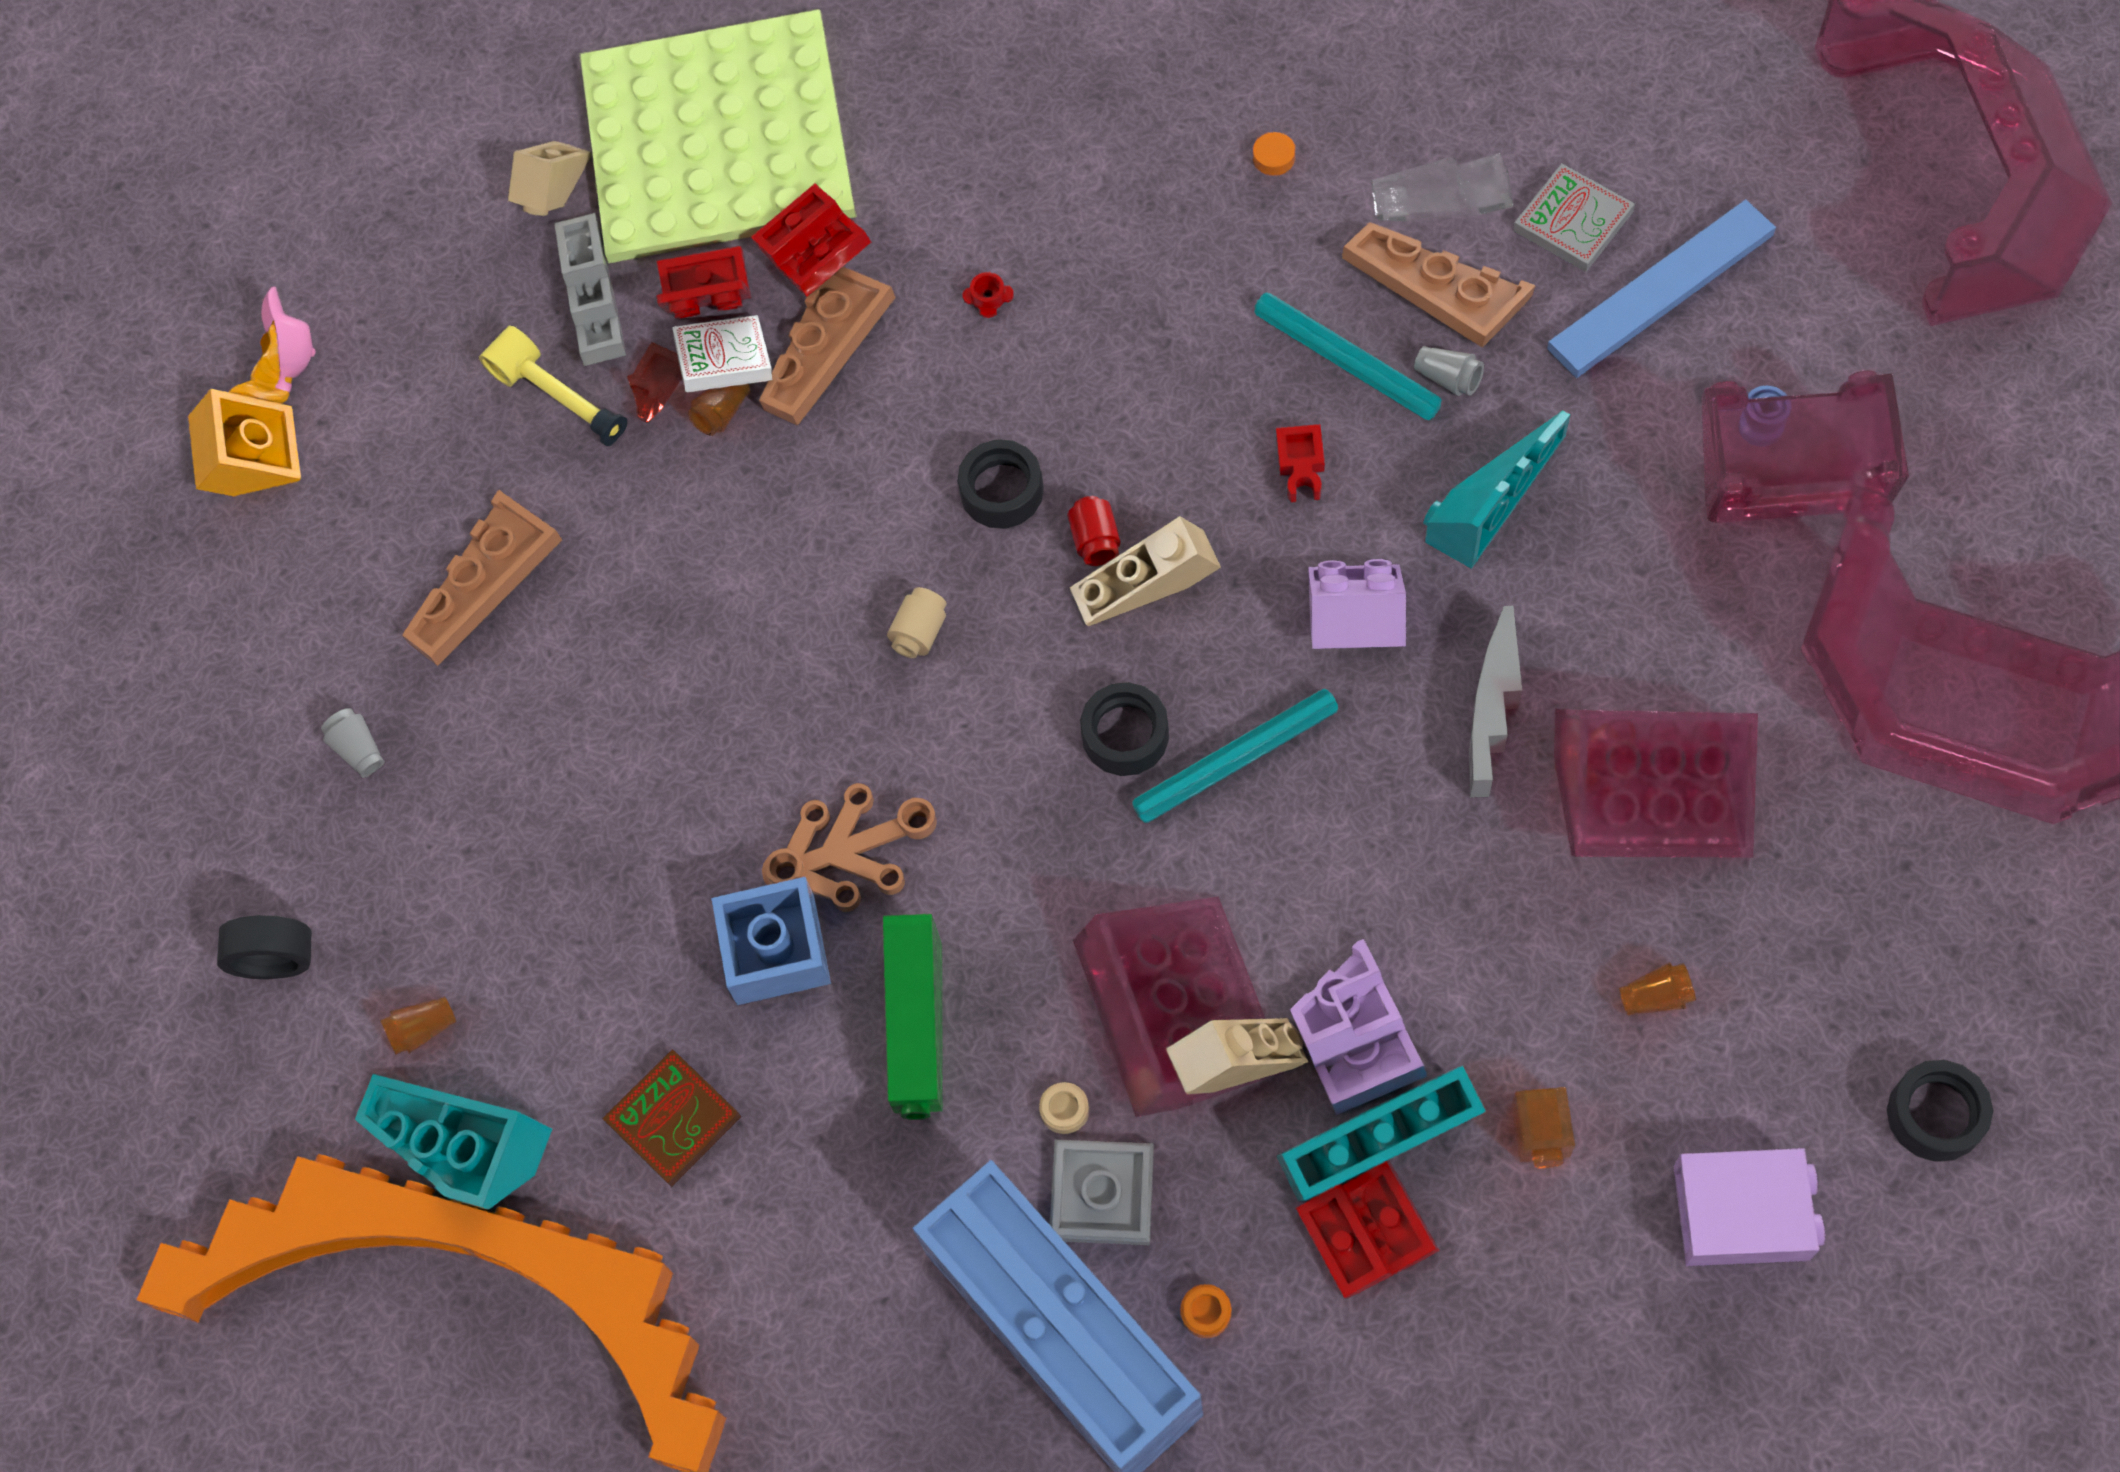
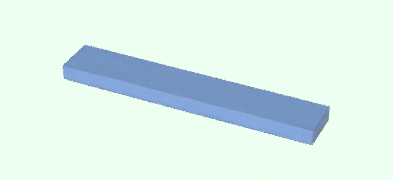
M1745 199L1548 342L1547 350L1572 375L1578 378L1774 235L1776 227Z

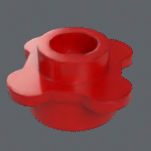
M984 272L972 279L970 287L963 291L962 296L966 304H973L980 310L982 317L992 318L996 316L997 309L1002 304L1013 300L1014 291L1011 286H1004V282L999 275L992 272ZM988 292L992 293L991 297H985L984 295Z

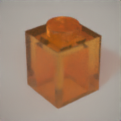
M1566 1087L1516 1091L1511 1105L1520 1162L1533 1161V1165L1536 1168H1551L1562 1165L1564 1158H1570L1575 1148Z

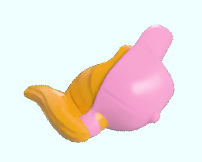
M271 287L263 299L261 310L262 321L266 331L260 341L262 356L253 368L250 381L234 386L229 393L282 404L289 398L292 379L306 369L311 357L316 352L312 347L308 324L286 315L276 287Z

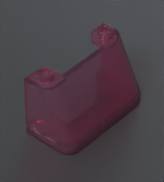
M1871 370L1859 371L1851 374L1848 377V381L1840 386L1838 392L1749 399L1748 390L1744 387H1739L1736 382L1732 381L1716 383L1709 388H1705L1701 400L1705 504L1707 518L1711 522L1722 523L1877 511L1889 506L1894 501L1909 478L1893 373L1877 374Z

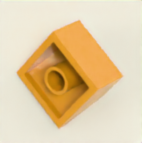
M210 389L188 415L195 486L197 490L237 496L298 482L301 479L292 406Z

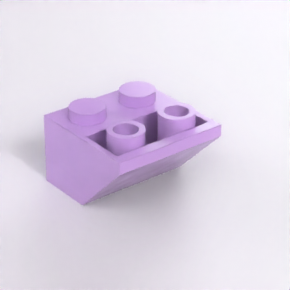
M1373 559L1366 561L1362 566H1346L1341 561H1324L1319 563L1318 567H1308L1312 649L1406 646V591L1399 564L1392 565V562L1388 560Z

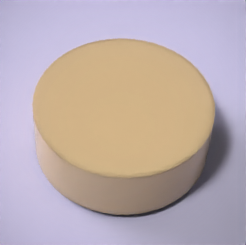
M1062 1082L1052 1085L1043 1093L1040 1099L1039 1110L1044 1124L1050 1130L1059 1134H1069L1079 1130L1085 1124L1089 1115V1104L1082 1089L1072 1083Z

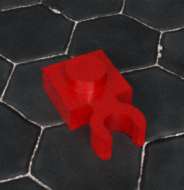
M1321 425L1276 428L1280 476L1291 475L1287 483L1288 499L1290 502H1296L1297 488L1305 485L1313 490L1314 500H1320L1322 482L1317 472L1325 471Z

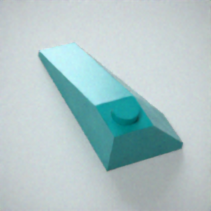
M1562 410L1452 488L1442 503L1436 500L1429 508L1423 524L1427 526L1425 543L1472 569L1565 438L1570 414Z
M375 1074L372 1075L355 1117L359 1124L387 1148L394 1150L407 1161V1165L415 1172L423 1175L435 1185V1189L443 1196L487 1210L535 1176L552 1132V1128L518 1111Z

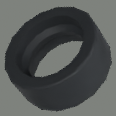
M995 439L981 443L967 453L959 466L957 482L964 510L974 521L984 526L1006 529L1020 525L1035 514L1042 502L1044 485L1038 459L1026 446L1013 440ZM1007 465L1018 468L1025 473L1027 479L1026 488L1023 493L1013 500L1002 503L988 502L976 494L975 480L988 468Z
M1130 682L1110 684L1096 691L1085 703L1080 718L1083 748L1091 762L1104 772L1119 776L1137 775L1154 767L1165 754L1169 741L1167 710L1159 696L1147 687ZM1120 707H1133L1142 710L1152 722L1150 739L1145 745L1132 751L1120 752L1107 748L1099 739L1097 731L1099 721L1105 713Z
M256 915L229 920L219 927L217 966L225 973L248 979L268 980L300 975L310 967L312 930L303 922L281 916Z
M1948 1060L1924 1061L1909 1069L1890 1093L1887 1106L1889 1126L1900 1145L1915 1156L1934 1162L1953 1161L1971 1152L1989 1131L1994 1112L1990 1092L1980 1077L1964 1065ZM1938 1082L1950 1086L1961 1094L1970 1111L1969 1123L1963 1133L1952 1139H1940L1930 1136L1919 1128L1912 1118L1909 1109L1911 1096L1917 1088L1926 1083Z

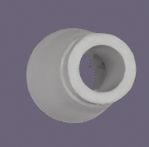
M1423 346L1417 354L1414 369L1457 396H1461L1462 393L1471 396L1481 382L1484 363L1476 360L1475 354Z
M346 708L336 712L323 723L321 731L325 735L323 741L357 771L361 777H368L384 765L385 761L380 756V752L361 714H355L351 708Z

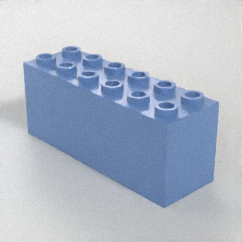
M992 1160L912 1228L928 1258L1113 1472H1143L1203 1417L1200 1393Z

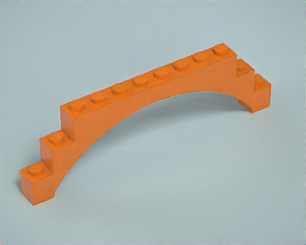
M317 1154L315 1161L297 1156L277 1205L255 1197H250L247 1204L229 1199L209 1249L185 1240L181 1241L179 1248L160 1243L136 1299L152 1309L199 1323L202 1313L206 1308L236 1289L277 1269L316 1256L356 1248L384 1246L435 1248L470 1255L516 1272L551 1292L569 1306L598 1336L620 1367L639 1403L653 1442L649 1458L657 1464L682 1472H709L727 1419L719 1411L714 1410L717 1402L712 1399L687 1393L685 1401L681 1400L699 1344L691 1336H688L690 1328L666 1319H661L659 1326H655L673 1276V1272L664 1263H661L662 1255L640 1247H635L633 1254L615 1249L617 1245L615 1241L596 1234L589 1233L587 1240L569 1236L570 1228L548 1220H543L540 1227L524 1223L525 1216L504 1207H497L494 1214L480 1210L473 1205L452 1199H442L433 1196L435 1192L433 1188L415 1181L407 1180L405 1186L401 1187L388 1183L390 1176L374 1169L362 1167L360 1174L344 1170L346 1165L344 1162L322 1154Z

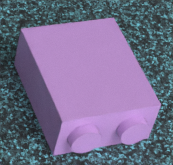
M1805 1148L1680 1154L1674 1164L1686 1266L1810 1261L1819 1251V1246L1824 1245L1825 1230L1823 1219L1820 1214H1814L1811 1196L1817 1193V1175L1814 1165L1807 1164Z

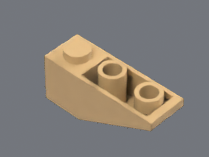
M1179 516L1072 585L1070 590L1086 625L1091 626L1185 590L1215 572L1221 566L1204 530Z
M1288 1018L1211 1020L1166 1049L1186 1094L1220 1091L1291 1070L1308 1063L1302 1049V1037L1298 1030L1290 1024Z

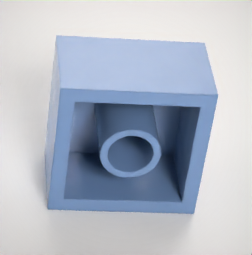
M806 877L711 898L726 985L737 1005L831 984L815 897Z

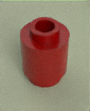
M1086 496L1077 500L1067 513L1077 554L1089 566L1105 565L1119 556L1118 548L1121 544L1111 505L1107 500L1099 499L1096 496Z

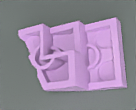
M1364 939L1352 946L1353 954L1335 972L1329 970L1318 981L1316 988L1310 993L1305 994L1290 1009L1336 1115L1427 1077L1424 1065L1405 1029L1402 1017L1383 982L1380 970ZM1333 1065L1332 1069L1328 1073L1326 1067Z

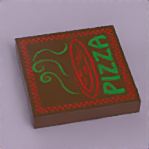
M672 1049L602 1119L672 1187L742 1116Z

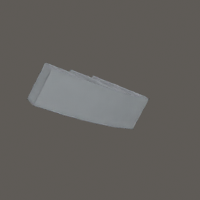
M593 213L554 223L561 271L567 286L570 311L576 326L579 352L584 366L626 356L619 314L596 214Z
M1513 606L1503 607L1487 647L1476 692L1469 746L1470 797H1489L1493 781L1490 753L1504 752L1508 735L1505 709H1518L1522 684Z

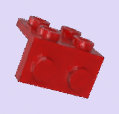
M741 246L657 261L663 293L656 295L657 305L667 313L675 314L677 319L700 315V307L717 306V311L743 307L742 300L751 298Z

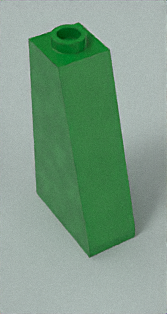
M932 914L883 916L888 1102L893 1112L901 1113L902 1118L907 1120H924L931 1117V1112H943L942 942Z

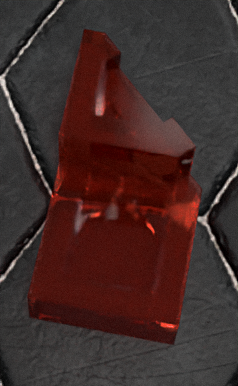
M653 342L650 343L633 374L627 376L637 405L636 411L641 421L645 423L650 422L664 407L682 380L677 353Z

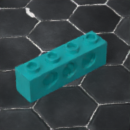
M1460 1066L1276 1155L1297 1200L1306 1201L1486 1111L1464 1067Z

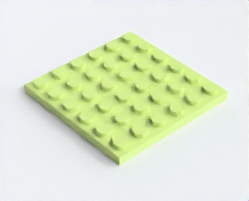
M820 9L580 54L604 249L608 263L751 237L814 183L837 202L844 214L849 218L856 217Z

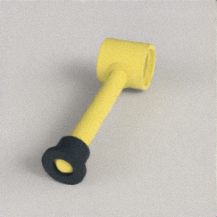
M509 325L479 356L481 363L489 373L506 386L511 387L519 378L525 377L591 424L590 429L600 436V441L605 446L613 445L625 432L627 427V418L622 414L614 415L607 409H598L536 365L535 361L541 356V353L536 345L519 329Z

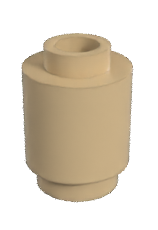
M920 587L914 588L912 594L905 596L887 633L888 639L892 642V648L897 653L908 658H916L917 655H927L946 617L944 611L946 601L931 590Z

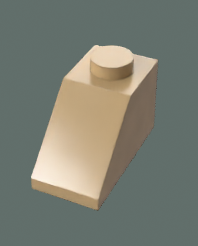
M557 141L515 151L508 201L523 205V211L529 214L542 216L548 215V211L563 207L587 165L591 152Z

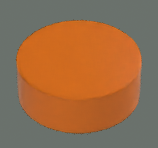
M1270 132L1260 136L1253 146V162L1255 167L1260 172L1271 176L1281 175L1289 171L1295 162V144L1292 139L1279 132Z
M1209 1284L1195 1286L1185 1294L1181 1302L1182 1322L1186 1329L1197 1337H1216L1225 1331L1230 1323L1232 1314L1230 1300L1224 1291L1216 1286Z

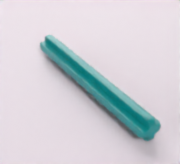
M1265 292L1257 300L1254 306L1255 314L1261 319L1425 420H1431L1438 413L1442 402L1438 395L1271 293Z
M1321 689L1134 798L1132 805L1135 813L1142 822L1149 823L1337 713L1339 708L1336 699L1327 689Z

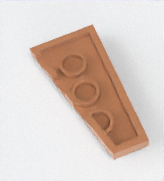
M1371 222L1344 246L1342 259L1482 348L1532 297L1536 286L1523 280L1520 281L1519 285L1499 278L1501 272L1483 266L1481 271L1458 262L1460 256L1444 250L1442 253L1430 252L1421 248V241Z
M842 267L806 297L804 302L807 308L800 323H794L789 334L791 343L786 353L779 356L772 371V380L767 382L759 399L764 411L798 426L896 298L892 287Z
M500 490L497 491L491 500V504L494 507L485 521L479 519L470 532V536L473 539L462 556L455 555L446 568L448 577L442 586L432 589L402 634L409 645L437 666L562 541L554 528Z

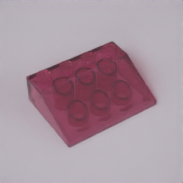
M1555 708L1554 760L1571 856L1753 858L1758 713Z
M1219 896L1096 914L1073 939L1136 1117L1177 1110L1283 1073L1280 1072L1212 1093L1186 1094L1166 1050L1211 1020L1266 1019Z

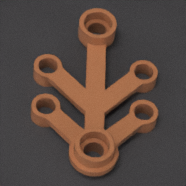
M862 783L853 784L845 791V803L823 847L807 852L815 832L825 828L830 821V813L822 801H808L801 809V821L787 848L772 852L765 860L762 867L764 882L766 885L806 877L814 894L832 900L834 906L842 912L853 911L859 906L861 901L858 887L853 882L841 881L837 883L814 872L831 865L878 884L879 890L884 894H897L905 885V878L901 868L895 864L882 865L858 854L905 836L911 839L928 837L933 833L937 824L934 808L930 802L923 798H911L900 806L896 819L851 835L861 814L868 812L874 802L872 792L868 786ZM856 793L867 795L866 801L860 805L851 803V798ZM819 809L823 811V816L820 820L812 822L807 819L809 812ZM915 816H923L927 819L925 825L920 828L910 826V821ZM791 866L795 869L794 874L788 879L778 877L779 871L783 867ZM888 873H895L899 876L898 881L891 886L884 885L882 878ZM851 890L854 892V897L851 901L847 903L838 901V895L842 891Z

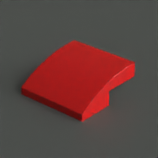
M815 183L751 236V239L806 297L872 243L866 232L844 214L837 202Z
M1389 1161L1371 1168L1344 1185L1338 1184L1296 1208L1345 1299L1440 1251Z

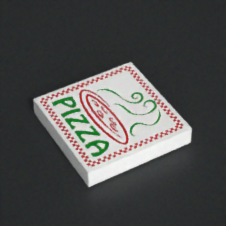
M758 315L672 327L685 392L772 380L771 365Z

